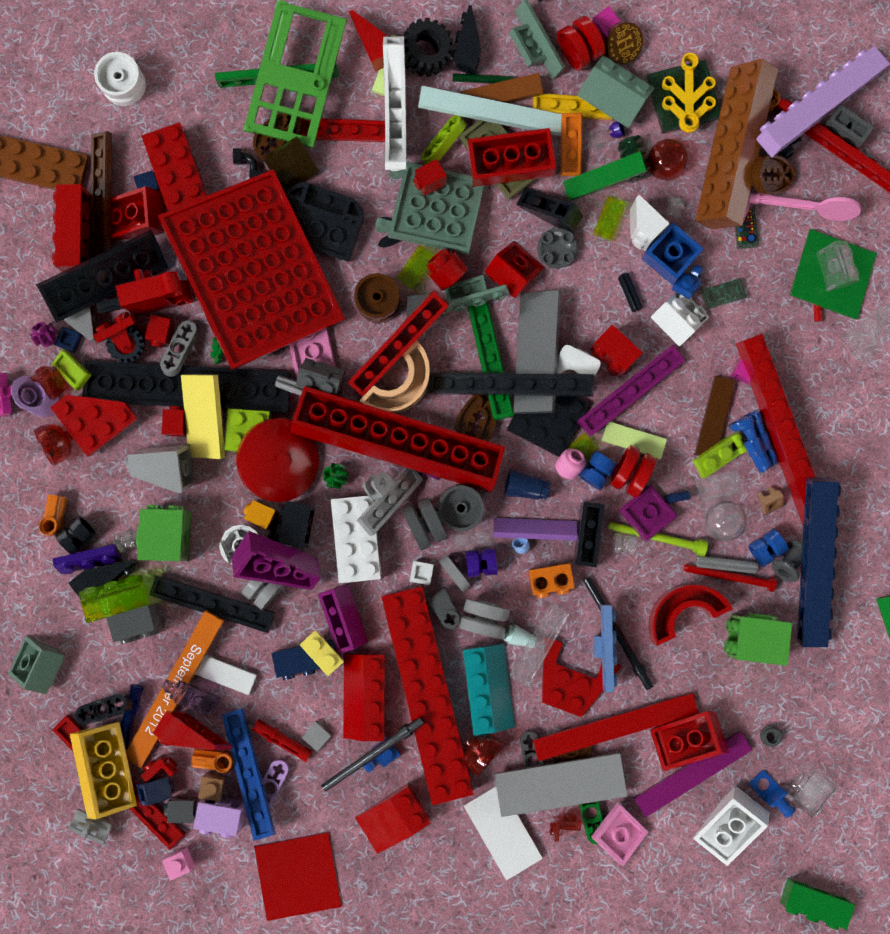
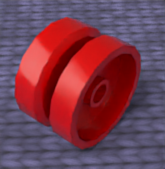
M581 16L572 22V26L567 25L557 32L558 44L563 55L577 71L590 65V60L595 62L605 55L606 50L602 36L595 24L587 16Z
M630 444L622 455L609 485L619 490L627 483L626 494L637 498L651 477L657 457L646 453L639 460L640 449Z

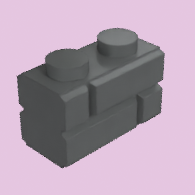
M305 358L299 368L296 385L300 387L306 386L337 396L343 384L345 370Z

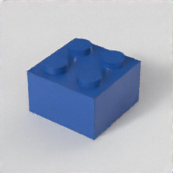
M672 222L645 252L642 260L673 285L704 248Z

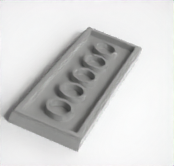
M620 753L494 773L501 817L627 797Z

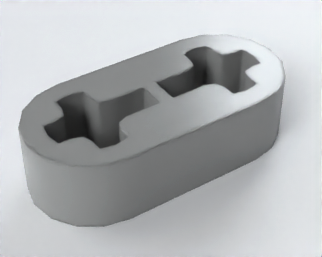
M447 555L439 560L440 564L462 592L471 586Z

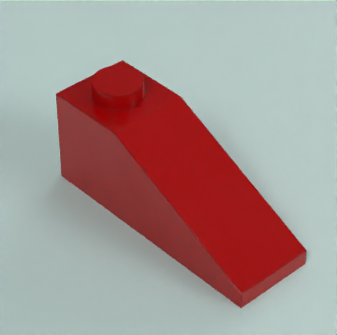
M348 11L375 71L384 68L383 37H387L386 34L355 11Z

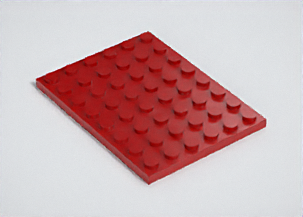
M274 169L158 215L163 230L231 370L345 320Z

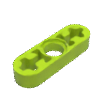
M452 116L421 154V160L425 164L436 159L439 162L463 132L466 122L461 116Z

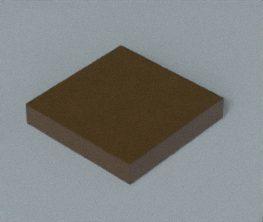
M297 136L263 157L270 170L274 169L284 192L319 172Z

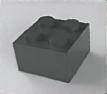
M158 604L146 605L107 617L113 642L120 641L121 645L139 640L138 635H141V638L159 634V629L165 628Z

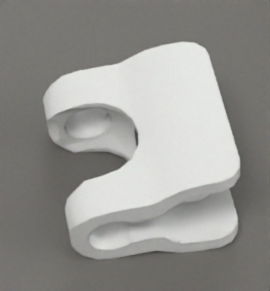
M565 345L558 355L557 374H562L565 370L571 369L578 374H594L595 376L600 367L598 359L570 345Z

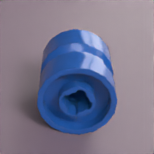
M595 452L589 460L590 465L585 466L579 477L601 491L608 481L606 477L612 476L618 466L603 454Z
M775 529L765 533L762 540L758 538L748 544L751 554L762 567L773 562L774 557L779 558L789 551L785 540Z

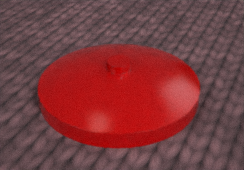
M274 418L261 421L246 432L239 444L236 464L240 479L252 494L263 500L271 502L293 500L307 491L316 477L319 466V454L316 443L313 439L291 433L292 420Z

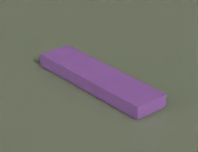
M494 518L493 537L577 541L576 521Z

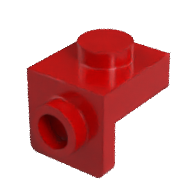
M164 755L156 762L154 759L144 767L146 772L141 777L145 782H148L162 768L172 777L178 772L175 768L177 764L172 758H167Z

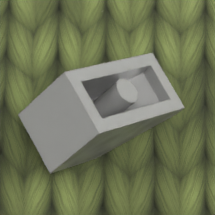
M95 304L64 319L67 324L87 339L98 344L93 337L97 332L96 328H98Z

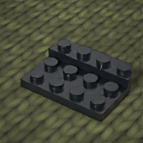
M308 182L298 183L287 189L285 195L311 249L350 262L361 226L364 224V211L361 205L349 196Z

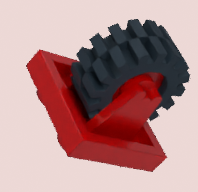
M128 311L116 316L113 323L106 321L96 328L97 332L93 335L97 343L107 339V352L111 354L113 359H117L118 362L128 363L129 361H135V359L141 356L145 348L143 333L137 327L131 326L138 318L133 313L129 314Z

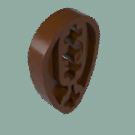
M279 113L274 129L287 132L289 128L288 118H291L292 115ZM298 117L294 134L300 135L302 120ZM270 119L267 122H265L263 126L268 127ZM255 133L253 148L257 156L265 162L263 157L267 154L263 156L262 150L264 148L267 150L270 147L268 142L270 140L275 141L276 139ZM277 139V147L272 146L269 151L273 152L287 143V141Z
M770 155L760 156L756 159L752 168L753 186L762 196L782 193L796 179L795 168L788 160L778 155L772 158ZM763 173H773L774 176H773V177H763L762 174H763Z
M473 395L461 409L456 419L455 431L461 434L470 433L472 427L469 424L475 422L473 414L482 412L484 420H479L478 426L481 428L480 430L476 429L474 435L478 439L489 441L496 425V421L493 420L490 403L487 401L482 408L483 398L480 397L481 395Z

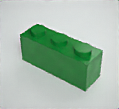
M790 878L787 879L780 901L788 913L796 916L801 913L806 915L805 918L815 923H818L819 920L826 922L828 927L839 930V927L848 929L855 907L849 899Z

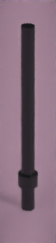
M588 577L583 582L601 611V605H606L592 579ZM612 622L613 631H616V639L633 666L632 671L636 677H639L646 690L651 689L654 686L646 674L645 666L643 663L640 664L617 622Z
M420 716L410 724L400 727L399 731L324 782L321 785L322 789L328 791L403 738L407 739L412 736L415 730L425 724L424 718Z

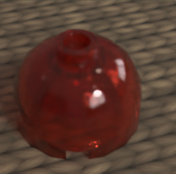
M675 139L658 141L651 147L647 155L646 165L649 172L657 179L665 181L677 179L683 174L688 163L686 148Z
M45 424L33 430L38 443L43 448L42 451L51 465L55 466L63 462L71 454L72 446L70 442L73 441V437L67 430L64 431L56 424Z
M483 734L476 738L471 736L464 745L467 747L464 757L469 770L479 777L501 751L504 743L493 734Z

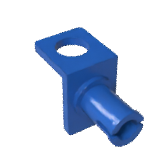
M762 770L749 782V785L764 802L771 807L776 806L785 818L792 816L796 811L785 798L787 792L778 786L766 771ZM765 778L769 782V787L762 791L757 787V783L760 779Z

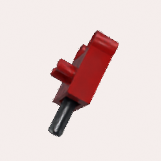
M136 269L134 271L136 281L117 285L118 297L98 302L97 310L99 314H105L126 309L139 316L186 305V302L190 304L194 302L189 281H180L178 272L170 271L153 276L151 270L142 272L141 269Z

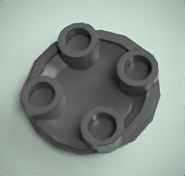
M553 228L544 232L537 246L538 256L541 261L548 267L556 269L564 268L571 264L578 250L577 241L572 232L563 228Z

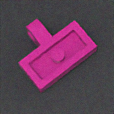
M0 373V417H7L12 413L10 396H12L11 386L8 387L7 373Z

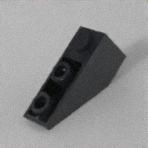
M469 5L467 12L462 13L460 24L463 25L462 30L457 31L455 38L457 47L456 50L453 49L449 61L452 62V70L476 74L481 57V46L472 6Z
M130 560L86 569L68 584L83 603L90 601L94 603L103 596L101 592L106 588L110 590L119 583L117 579L122 575L128 576L135 570L134 566L138 561Z

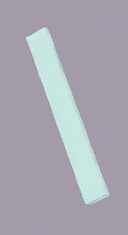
M426 86L421 87L418 108L526 130L550 128L551 135L561 136V114Z

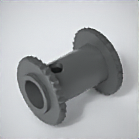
M790 540L787 542L789 552L783 560H775L772 563V569L783 580L796 582L799 579L797 569L801 565L802 542Z

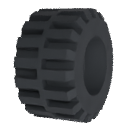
M425 18L424 21L417 19L416 23L412 22L409 28L407 27L403 35L406 69L410 67V72L413 74L417 72L420 77H423L424 74H426V77H431L432 73L437 75L440 70L442 71L445 68L453 51V39L449 38L450 31H445L446 26L443 23L440 26L437 24L438 20L435 19L433 22L430 21V18ZM427 41L431 43L436 50V54H423L417 48L416 42Z

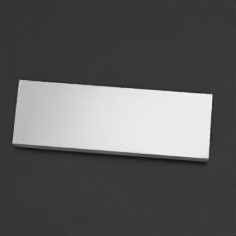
M205 655L195 675L250 695L257 674Z

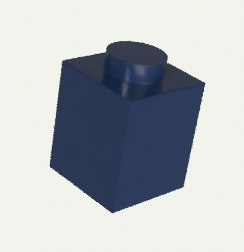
M160 776L148 782L136 784L140 803L143 806H150L172 798L173 786L168 777Z

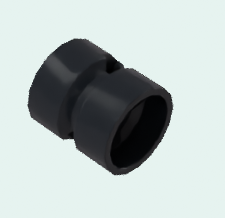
M78 515L69 523V528L64 527L55 535V538L68 553L74 554L83 547V542L88 543L96 536V532L84 518Z

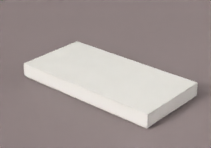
M496 785L463 804L506 880L543 859L518 814L501 817Z

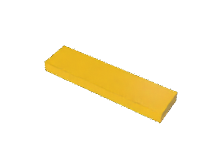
M543 93V95L533 97L532 108L558 114L582 113V118L613 119L579 96Z

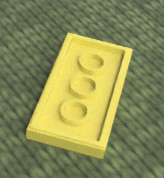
M181 375L187 444H190L191 457L225 458L218 375Z

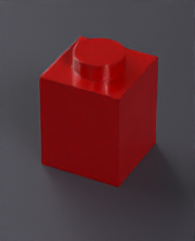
M436 159L415 169L413 182L418 191L421 190L423 195L426 196L446 186L447 175Z
M150 315L145 339L151 342L150 345L153 347L163 348V345L169 346L175 322L168 318Z
M169 406V409H163L162 435L187 437L185 414L182 407Z

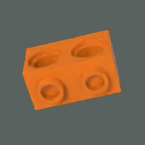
M570 563L527 570L532 595H537V599L550 597L549 593L556 591L558 595L568 594L570 589L575 588ZM561 573L567 577L566 583L562 586L556 582L557 575ZM539 577H543L546 580V586L543 589H538L535 585L536 579Z

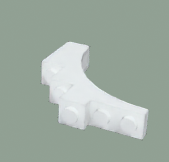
M404 36L383 37L385 170L400 171L406 169L407 157Z

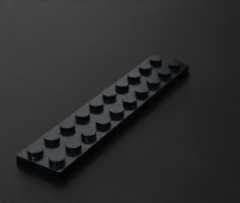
M85 360L84 368L91 374V377L83 386L82 397L125 402L128 405L180 406L184 408L181 375L208 374L218 375L221 410L241 409L289 414L290 392L276 387L275 382L279 375L291 379V372L182 366L177 375L167 376L163 373L160 364ZM166 365L168 369L174 367V365Z

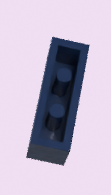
M333 639L326 640L337 652ZM301 646L271 653L276 678L282 677L283 680L295 678V674L303 672V676L315 674V670L320 669Z

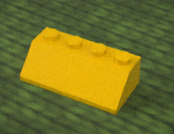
M120 722L71 733L70 738L87 818L99 819L137 806Z

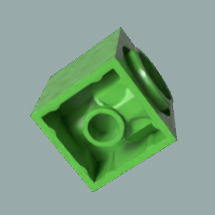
M147 505V509H140L139 525L136 533L137 560L189 561L192 512L186 511V507L168 506V510H165V506Z
M748 613V617L731 615L730 619H727L726 630L729 631L728 640H725L724 652H727L726 656L736 660L788 666L792 623L779 621L778 616Z

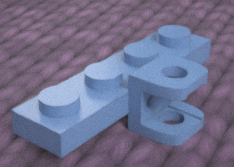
M601 605V636H593V655L595 658H602L603 691L614 692V687L618 685L617 674H614V665H617L616 631H613L612 622H616V611L612 609V605Z

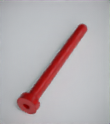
M685 564L683 570L688 573L766 587L770 592H774L776 589L777 579L775 577H770L768 580L716 569L701 568L690 564Z

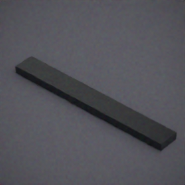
M430 373L429 393L441 395L593 397L595 376L594 374Z

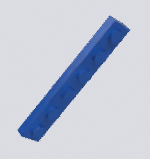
M244 708L222 714L228 742L233 745L230 750L253 841L275 835L276 831Z

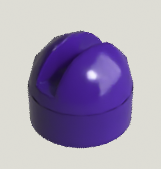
M618 121L613 122L609 126L608 131L612 130L610 134L612 138L625 136L624 126Z

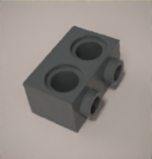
M841 104L824 124L828 127L829 131L843 137L848 144L857 148L864 143L874 128Z

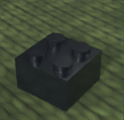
M286 501L285 505H282L280 509L282 523L276 530L278 542L308 548L315 507Z

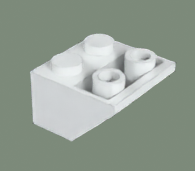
M676 292L651 318L680 346L709 316L703 307L698 306L692 300V297L688 299Z

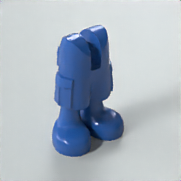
M761 410L750 412L742 416V419L729 424L732 431H742L748 438L744 442V446L760 473L767 471L770 467L777 464V453L773 448L769 432L764 429Z

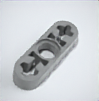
M184 321L178 326L161 359L160 367L167 376H175L180 372L198 336L197 327L192 321ZM191 328L192 332H188L185 335L184 330L188 331ZM176 345H184L185 349L182 352L177 353L174 351ZM173 362L174 367L168 369L166 365H171Z

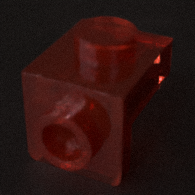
M41 366L30 377L32 382H39L49 399H56L68 388L57 367Z
M566 813L563 817L554 816V822H550L549 835H553L554 842H559L560 830L581 831L582 822L580 818H576L575 814Z

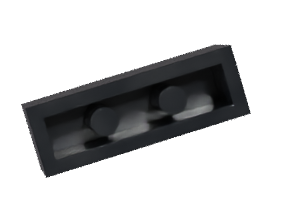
M589 502L581 503L573 565L597 568L605 505Z

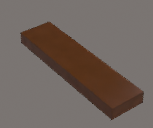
M714 376L694 455L699 456L720 442L735 385L734 380Z

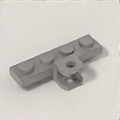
M406 467L394 480L384 471L379 472L378 475L372 474L363 483V488L368 496L375 501L357 519V522L369 536L377 533L423 481L422 477L416 470Z

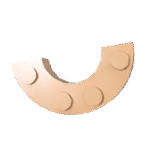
M417 340L402 355L409 369L408 377L404 384L390 391L381 390L373 386L360 400L362 404L399 414L411 409L422 399L429 385L430 367L427 354Z

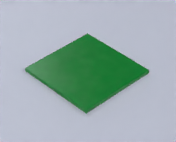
M809 229L789 296L857 320L877 253Z

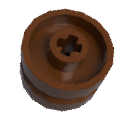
M381 273L369 274L363 277L356 285L354 292L355 304L360 315L368 322L376 324L386 323L398 313L401 304L399 289L395 281L389 276Z

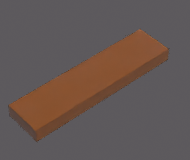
M535 73L460 91V94L510 103L543 95L540 74Z

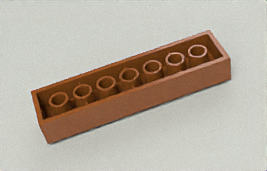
M763 58L730 68L695 218L696 222L709 229L743 225L752 186V168L758 158L761 146L756 138L762 133L760 128L766 124L778 68Z

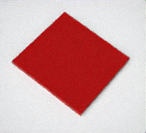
M329 832L254 846L267 921L342 907Z

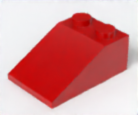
M144 186L112 197L111 241L132 239L149 230L154 235L163 233V227L158 219V215L164 213L161 192Z
M166 711L153 731V734L158 737V742L165 746L171 745L205 750H230L233 745L185 711Z
M706 711L650 730L663 771L729 753L715 711Z
M406 783L355 817L377 854L413 836L431 824L430 816L409 783Z

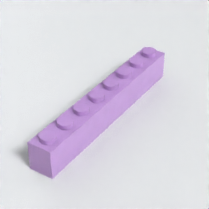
M875 46L868 51L862 50L855 57V61L850 59L842 66V71L837 69L828 77L830 80L826 81L824 79L815 87L816 90L814 92L809 90L801 98V102L796 100L788 107V112L783 110L774 118L775 121L773 123L768 121L760 128L762 133L756 140L771 158L874 80L890 65Z

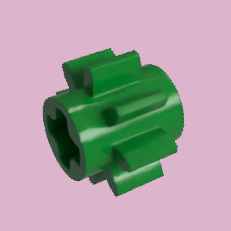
M331 463L330 467L328 466L324 469L323 480L328 482L327 487L341 489V485L347 483L349 473L347 470H344L345 465Z

